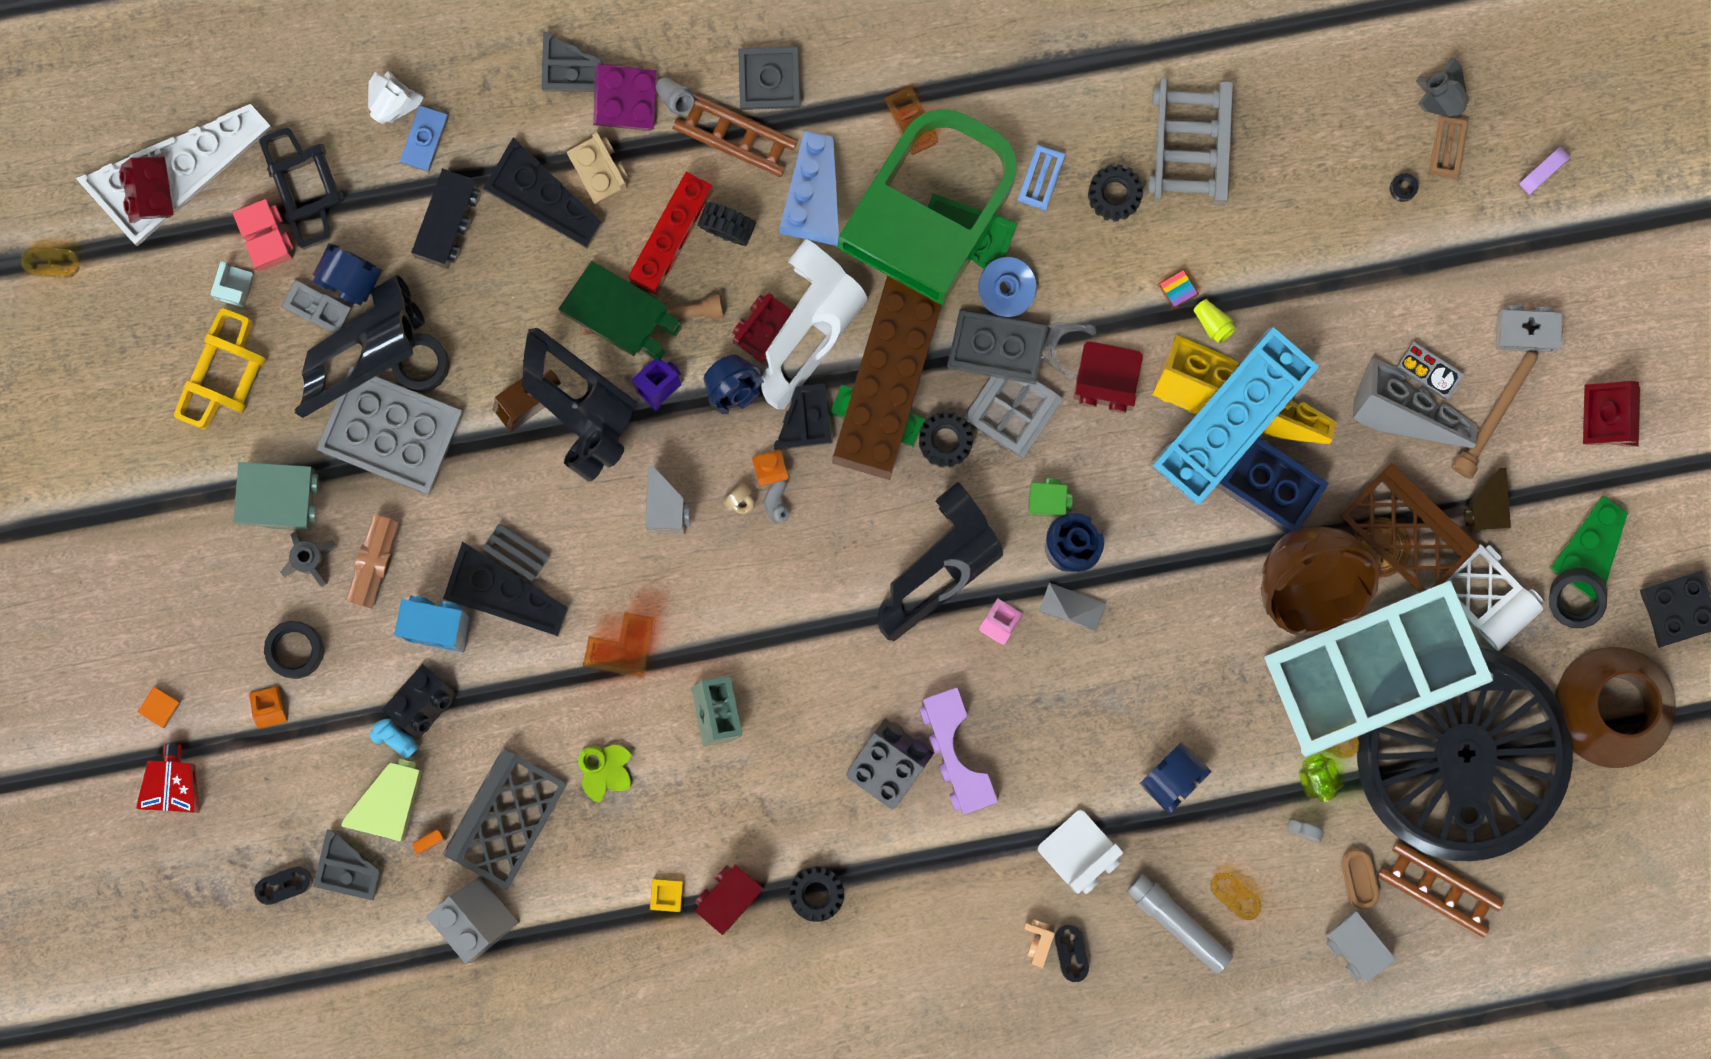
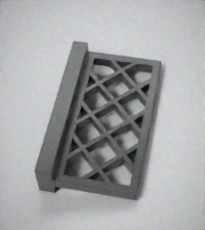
M502 748L445 848L443 855L508 890L567 783ZM516 763L528 769L531 781L513 785L510 774ZM532 771L542 776V778L534 780ZM508 779L510 787L502 789ZM549 780L558 785L552 797L540 800L535 783ZM532 785L536 802L519 806L515 789ZM511 791L516 807L498 812L496 798L500 793ZM549 802L543 812L541 804ZM493 805L495 813L487 815ZM538 805L541 816L538 823L525 827L520 810ZM517 811L521 828L504 833L500 816ZM496 817L501 834L483 839L480 828L483 821ZM534 829L528 839L526 831ZM478 832L480 840L472 842ZM523 832L526 842L525 846L520 851L510 853L506 836ZM502 838L506 855L489 859L485 842ZM478 844L482 845L486 861L472 864L463 859L469 847ZM518 856L513 865L511 857ZM508 858L511 871L505 881L493 875L490 863ZM487 865L489 873L479 867Z

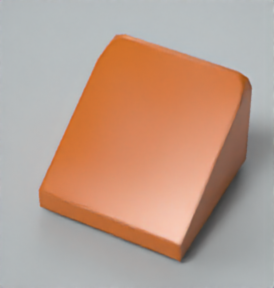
M279 686L249 693L252 717L258 729L287 722Z

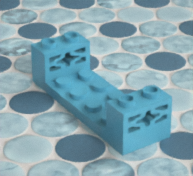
M1274 327L1269 328L1249 350L1250 353L1177 438L1169 443L1150 465L1195 505H1200L1319 368L1315 362Z

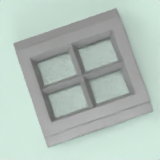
M990 377L964 419L968 424L1024 459L1063 398L1038 381L1036 384Z

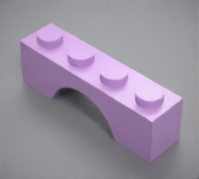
M958 688L923 699L924 706L920 707L919 711L924 725L931 724L934 735L929 736L934 753L940 752L944 764L939 765L944 781H951L954 793L949 794L954 810H961L962 815L998 803L988 774L976 773L965 768L958 761L954 753L953 737L955 730L967 718Z

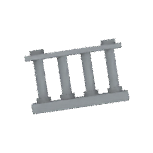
M1161 78L1158 87H1153L1152 105H1157L1155 169L1154 176L1149 175L1148 193L1153 194V202L1160 201L1162 191L1208 193V197H1213V205L1225 206L1228 198L1233 82H1220L1218 90H1213V93L1166 91L1167 79ZM1166 103L1212 105V108H1217V119L1212 120L1211 123L1165 120ZM1164 132L1210 134L1211 138H1216L1215 149H1210V152L1164 150ZM1163 162L1209 164V167H1214V179H1209V181L1162 179Z

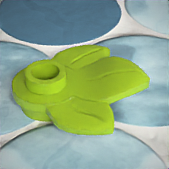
M610 745L604 749L597 746H589L581 751L578 757V765L584 773L582 787L593 801L600 803L607 789L626 791L631 788L630 776L623 767L632 757V754L627 749L619 745ZM592 755L599 758V764L596 767H591L588 764V758Z

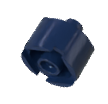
M329 242L312 274L315 276L312 282L326 290L330 289L336 292L338 289L340 290L339 297L361 306L363 302H367L383 270L349 251H342L339 249V246Z
M1180 742L1139 784L1170 814L1182 802L1178 797L1181 796L1183 799H1186L1197 788L1193 782L1196 780L1200 784L1212 771L1187 746Z

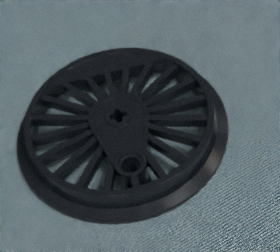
M1466 647L1444 648L1417 657L1431 692L1477 674ZM1480 648L1489 672L1493 674V681L1468 691H1480L1471 724H1468L1467 692L1460 694L1461 724L1457 721L1450 699L1443 701V704L1451 722V727L1447 725L1433 706L1426 708L1442 728L1443 733H1440L1414 714L1405 717L1438 739L1437 742L1383 726L1358 736L1357 740L1358 773L1365 796L1375 814L1401 841L1418 851L1441 859L1453 861L1486 860L1504 855L1521 847L1534 838L1553 818L1564 799L1571 778L1573 765L1572 738L1564 719L1563 709L1556 696L1546 683L1527 666L1502 653ZM1404 664L1390 675L1375 692L1365 711L1367 718L1398 706L1399 704L1394 701L1400 694H1414L1417 698L1420 697L1407 664ZM1504 690L1481 726H1478L1487 691ZM1513 690H1525L1532 697L1492 730L1486 731ZM1535 704L1538 705L1545 717V722L1496 740L1492 738ZM1549 727L1552 747L1496 748L1498 745ZM1379 733L1435 749L1434 752L1377 753ZM1463 745H1467V749L1473 751V757H1468L1467 763L1464 762L1463 757H1458V751L1463 750ZM1553 754L1551 774L1497 759V756ZM1435 758L1433 763L1381 780L1378 760ZM1495 766L1548 780L1549 782L1542 798L1540 799L1496 770ZM1437 768V773L1397 804H1393L1384 787ZM1493 776L1537 805L1524 820L1492 781ZM1440 779L1441 786L1413 825L1399 810ZM1490 790L1518 824L1503 834H1500L1488 803ZM1445 793L1448 807L1440 835L1436 837L1421 830V827ZM1465 806H1471L1476 811L1475 820L1469 824L1463 822L1460 816L1461 810ZM1486 816L1493 837L1474 841L1473 829L1481 826ZM1452 819L1456 826L1466 830V842L1446 840Z

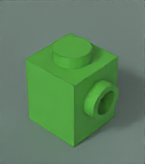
M1045 478L1043 483L1030 484L1028 516L1060 517L1066 515V510H1072V493L1067 492V485H1062L1060 479Z

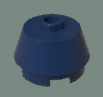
M736 354L725 356L716 361L706 371L703 378L709 403L712 407H716L721 414H729V409L737 405L741 409L748 406L759 396L760 392L757 389L759 384L764 383L760 376L759 368Z
M1071 513L1060 516L1051 523L1046 535L1045 554L1055 568L1065 572H1080L1092 568L1099 561L1104 549V537L1102 533L1099 535L1096 527L1091 523L1092 519L1079 513Z

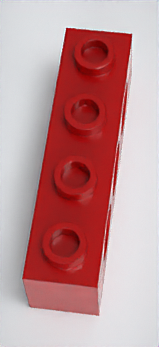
M687 171L684 173L628 275L630 282L657 296L701 216L706 202L709 201L714 192L711 184Z

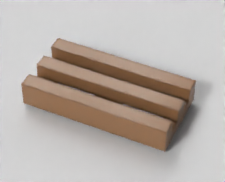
M1443 115L1438 116L1428 175H1440V177H1451V179L1458 180L1469 120ZM1444 123H1449L1442 166L1437 168ZM1455 125H1461L1453 170H1448Z

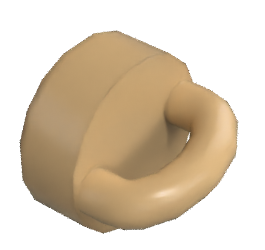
M745 483L739 484L722 500V504L728 511L733 509L738 514H748L754 508V501L749 495L751 490ZM743 500L747 504L745 507H741L739 505V503Z

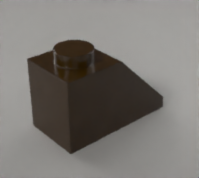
M1506 468L1496 470L1468 502V508H1464L1465 526L1470 527V533L1506 531L1511 528Z

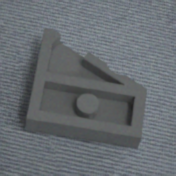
M543 32L542 91L594 92L595 66L603 64L602 60L580 51L579 48L555 38L548 32Z
M327 829L313 887L374 900L381 870L337 833Z

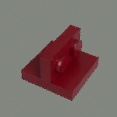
M1620 381L1584 385L1583 444L1639 447V382Z

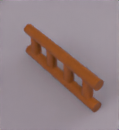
M693 93L694 105L686 121L676 118L672 129L778 177H782L785 166L778 164V161L785 147L790 150L795 149L798 142L797 139ZM703 111L719 117L712 134L696 127ZM730 123L747 130L740 146L723 139ZM757 135L774 142L767 158L750 151Z
M1397 840L1392 851L1400 855L1391 871L1382 867L1377 877L1484 938L1489 931V927L1482 924L1483 919L1490 907L1499 912L1504 901ZM1410 862L1427 870L1418 886L1402 878ZM1437 877L1453 885L1445 901L1428 893ZM1463 892L1479 900L1471 917L1455 908Z

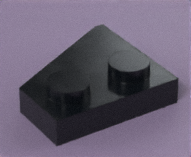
M826 383L795 387L791 398V405L789 410L786 411L782 422L784 424L778 440L775 441L774 450L833 444L828 386Z

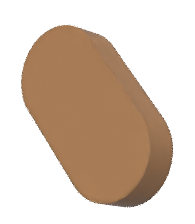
M1350 850L1345 853L1341 860V869L1348 899L1355 908L1367 910L1374 907L1379 900V889L1372 859L1363 850Z

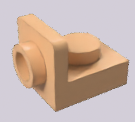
M1033 920L1032 925L1025 923L1023 929L1040 935L1039 941L1032 940L1027 956L1032 958V965L1043 968L1055 933L1049 931L1051 925L1037 920Z

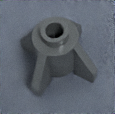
M1451 59L1444 68L1445 72L1438 73L1431 79L1419 77L1416 80L1418 85L1426 92L1418 103L1424 112L1450 117L1460 115L1465 111L1469 96L1466 94L1462 66L1456 59Z
M296 531L290 534L294 543L289 554L290 562L280 571L283 577H287L298 570L304 574H312L321 587L325 586L327 583L319 569L323 565V554L337 547L335 542L330 541L316 546L311 542H302ZM308 552L310 555L308 561L301 562L303 559L302 554Z

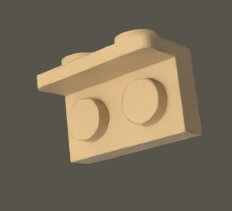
M597 132L592 134L593 138L567 151L568 157L595 206L626 190L627 187L624 180L628 179L621 163L614 164L610 154L614 153V150L607 137L605 136L601 139Z

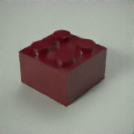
M736 864L732 868L726 865L715 878L719 882L712 891L706 888L695 901L698 905L695 912L721 935H725L764 890L760 884Z

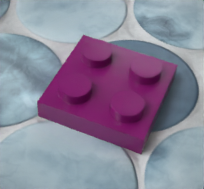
M603 64L595 66L593 125L645 131L653 130L656 70Z

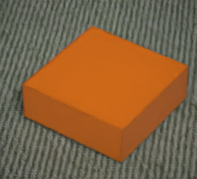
M153 686L139 708L138 713L165 729L179 707L180 702Z
M435 830L413 842L412 847L416 854L420 855L446 841V838L441 830Z

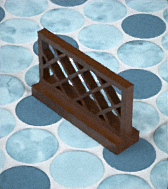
M1392 463L1339 516L1419 593L1426 591V589L1418 582V570H1436V583L1431 587L1433 588L1445 583L1479 548L1460 527ZM1381 483L1391 491V503H1374L1373 491ZM1370 495V503H1362ZM1395 496L1403 503H1395ZM1357 507H1370V524H1357L1349 515ZM1374 507H1391L1392 524H1374ZM1395 507H1408L1413 512V524H1395ZM1417 517L1425 524H1417ZM1362 528H1370V535ZM1374 528H1392V545H1379L1374 540ZM1396 528H1413V545H1396ZM1417 528H1430L1435 533V545H1417ZM1439 538L1447 545H1439ZM1384 549H1392V556ZM1396 549H1414V566H1401L1396 561ZM1418 549H1435V566H1418ZM1439 549H1452L1460 559L1453 566H1439ZM1406 570H1414V578ZM1440 570H1448V571L1440 578Z

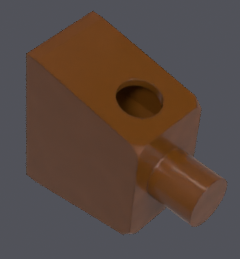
M551 369L543 374L545 378L557 387L561 384L558 376ZM522 378L494 398L492 410L510 433L545 408L534 397L527 395L528 392L521 386Z

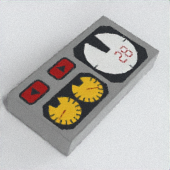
M1415 342L1411 344L1396 367L1446 401L1464 376L1463 373Z

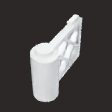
M1480 544L1477 551L1446 582L1453 578H1467L1466 594H1457L1458 599H1466V606L1460 601L1465 616L1478 629L1482 637L1495 650L1499 651L1543 611L1541 604L1544 601L1535 590L1530 589L1527 591L1500 565L1498 561L1502 557L1490 545L1484 548ZM1479 554L1489 563L1488 574L1471 573V562ZM1467 566V573H1459ZM1492 567H1493L1500 575H1498V574H1492ZM1470 578L1488 579V595L1470 594ZM1492 579L1505 580L1513 589L1505 596L1492 595ZM1470 599L1488 600L1487 612L1480 619H1477L1470 611ZM1491 600H1499V601L1491 608Z

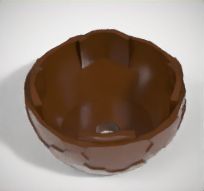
M1322 526L1295 529L1283 536L1267 556L1262 569L1263 578L1260 588L1262 602L1266 614L1273 619L1279 628L1291 634L1306 636L1308 634L1328 631L1345 622L1357 619L1369 607L1371 599L1375 597L1378 591L1379 565L1367 546L1345 530Z

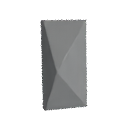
M1049 583L1039 612L1096 632L1106 603Z

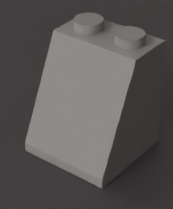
M480 876L449 896L426 916L465 964L473 963L519 923Z

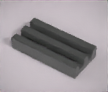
M500 524L497 525L488 542L482 548L532 582H534L550 558L547 554ZM503 533L541 558L538 563L498 537ZM494 543L533 567L532 573L493 549Z

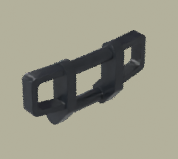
M284 128L261 137L259 143L268 164L267 171L269 177H273L286 210L284 215L286 222L291 225L298 246L305 250L329 241L332 234L326 211L342 203L345 199L342 191H338L325 157L327 151L324 144L315 145L303 152L296 137L289 128ZM283 137H289L298 155L274 164L268 150V144ZM315 162L327 195L319 201L297 208L285 173ZM321 214L324 233L308 241H303L297 222Z

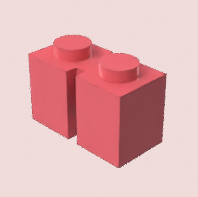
M264 199L232 212L242 238L246 240L245 245L252 263L258 272L292 259L289 250L294 249L288 233H281L278 223L283 220L276 205L271 206Z

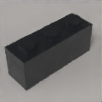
M442 168L411 251L415 258L446 269L449 268L451 262H456L461 248L457 245L461 234L466 235L470 226L471 218H468L471 206L476 207L481 196V190H478L479 185L476 180Z

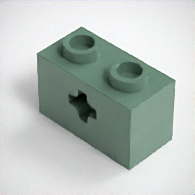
M731 677L702 680L694 685L691 689L703 747L733 742L741 737L742 730Z

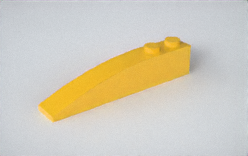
M1175 335L1158 375L1152 395L1164 402L1172 403L1193 414H1197L1235 371L1239 362L1186 338ZM1291 399L1262 432V435L1330 444L1337 422L1305 402L1297 404Z

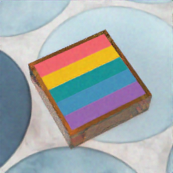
M1185 269L1158 283L1159 289L1172 310L1199 295Z

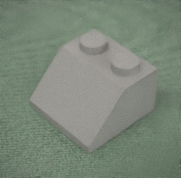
M648 467L645 524L648 533L685 534V527H691L690 506H686L683 497L655 467Z

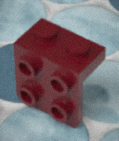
M1087 341L1083 346L1073 399L1079 400L1080 405L1087 407H1097V404L1109 406L1108 410L1117 413H1126L1127 410L1132 411L1137 396L1135 394L1143 359L1142 353L1137 350Z

